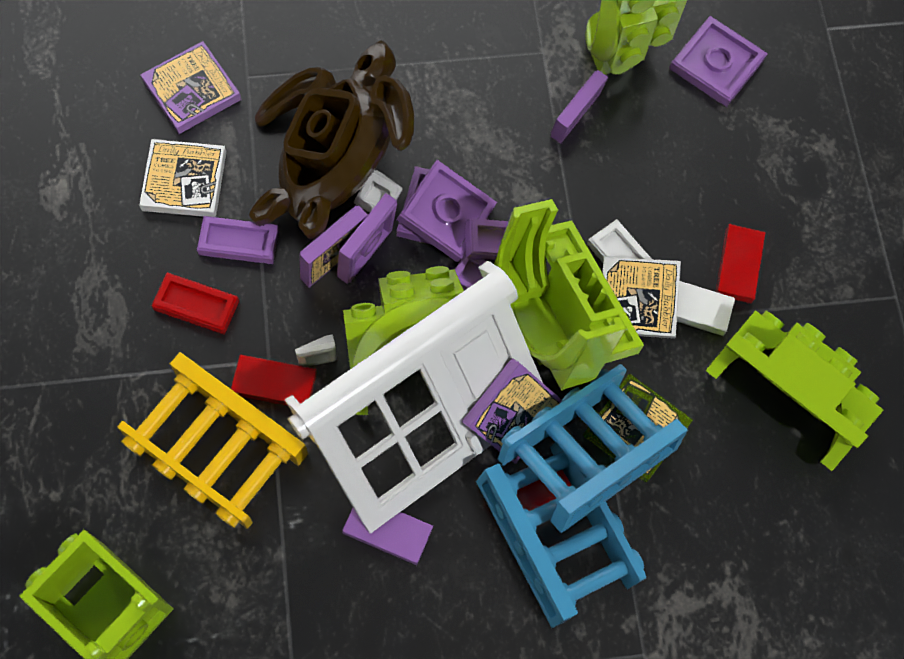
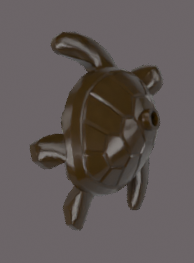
M383 40L373 44L361 54L351 78L336 83L332 73L325 68H308L294 74L274 90L261 104L255 115V124L257 126H264L280 115L298 107L285 135L278 165L280 188H273L263 194L249 213L250 218L259 227L266 225L282 214L289 212L299 222V227L307 238L313 240L325 232L330 212L352 197L372 176L386 153L390 139L392 146L398 151H403L410 145L414 134V110L410 93L398 79L390 77L396 67V59L391 48Z

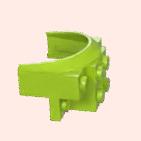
M550 199L513 209L494 265L498 266L508 275L517 290L518 299L510 304L531 355L537 360L539 365L543 364L551 370L560 389L563 390L595 380L605 363L639 354L644 344L573 221L551 225L558 209L553 200ZM546 259L551 266L549 274H547Z
M436 266L426 269V273L411 275L407 271L391 272L387 274L386 278H378L381 306H375L373 303H359L353 305L349 310H343L350 369L461 294L464 290L455 269L449 270L448 267ZM368 405L357 412L356 415H368Z

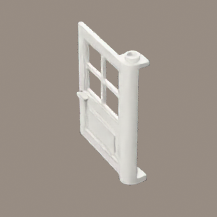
M489 261L478 267L483 277L481 280L300 404L292 395L285 400L294 414L288 418L291 426L302 440L309 436L318 446L370 534L491 446V444L465 425L462 420L512 358L521 363L542 382L510 304L518 299L517 290L508 275ZM419 370L435 403L399 427L383 394ZM375 400L392 433L355 459L337 426ZM440 412L455 443L420 467L405 436ZM398 443L413 473L384 495L377 498L361 468L392 445Z

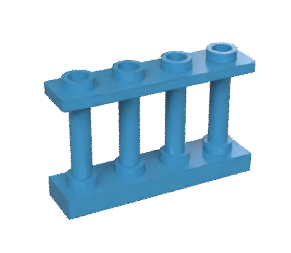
M619 364L610 371L607 369L601 370L596 379L591 381L589 385L581 390L579 387L572 389L565 395L560 404L552 409L549 406L543 408L534 416L531 423L523 428L520 426L512 428L501 440L502 447L498 460L502 465L519 456L556 497L555 503L557 506L550 521L561 533L675 452L688 431L678 419H675L665 427L661 424L656 426L619 388L627 371L622 364ZM607 397L643 434L644 442L637 447L633 444L627 445L592 406ZM579 416L616 456L615 462L607 468L603 464L599 466L562 426ZM550 436L587 477L585 479L586 483L577 489L574 486L569 487L532 446Z
M554 443L551 446L553 456L545 459V461L555 472L563 470L572 486L577 489L586 483L585 479L587 477L563 450ZM498 463L485 469L476 483L551 628L578 614L575 608L576 600L620 578L626 589H629L646 579L641 556L630 547L624 536V527L620 518L611 512L606 501L586 515L592 527L549 548L543 546L535 532L536 526L552 518L557 506L555 503L556 499L531 511L523 509L516 496L517 490L540 479L529 467L509 475L504 473ZM601 542L612 563L570 585L562 583L555 570L556 563L595 543Z

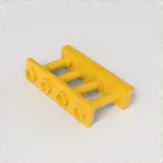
M179 352L170 363L177 376L174 379L176 384L137 430L122 420L117 426L125 436L121 442L138 456H141L145 451L156 459L152 466L168 479L172 480L177 475L185 481L187 485L183 489L201 504L208 499L219 508L215 514L228 525L235 528L240 523L248 529L253 522L243 512L245 507L281 462L286 464L288 460H291L297 466L301 464L308 455L306 444ZM195 391H198L207 398L204 402L207 406L166 454L149 439L188 393L193 395ZM227 413L238 421L235 425L237 430L199 477H197L180 463L219 416L224 417ZM258 436L269 444L267 448L269 453L229 501L211 488V486L250 439L255 440Z

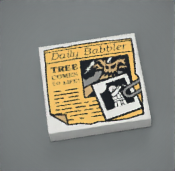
M151 139L139 204L141 210L216 217L226 158L225 146Z
M604 257L603 275L638 335L676 338L681 261Z

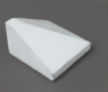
M375 170L360 189L354 203L371 212L385 193L397 200L403 188L381 172Z
M333 335L324 336L295 349L299 366L308 367L337 360Z

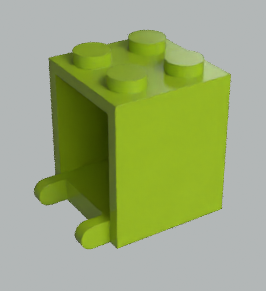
M83 530L79 535L74 534L66 539L58 549L57 553L59 556L47 568L44 566L35 571L25 584L27 589L19 596L84 659H128L174 609L105 544L86 530ZM95 565L104 575L74 606L65 595Z

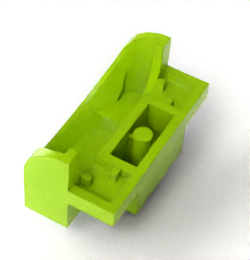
M601 0L600 11L589 19L585 31L587 48L593 57L597 70L604 75L624 73L645 59L650 45L657 47L672 40L687 0Z
M755 310L706 371L717 379L723 370L739 357L750 363L757 369L758 373L819 421L824 422L835 430L830 449L820 461L833 471L852 447L859 448L868 437L865 433L866 430L883 412V409L876 404L880 398L862 384H859L857 388L854 387L856 385L854 381L861 373V371L854 367L858 361L842 348L838 347L833 351L822 341L826 336L809 323H806L803 327L796 323L788 332H783L780 329L784 324L768 311L761 315ZM765 349L774 350L769 357L763 353Z

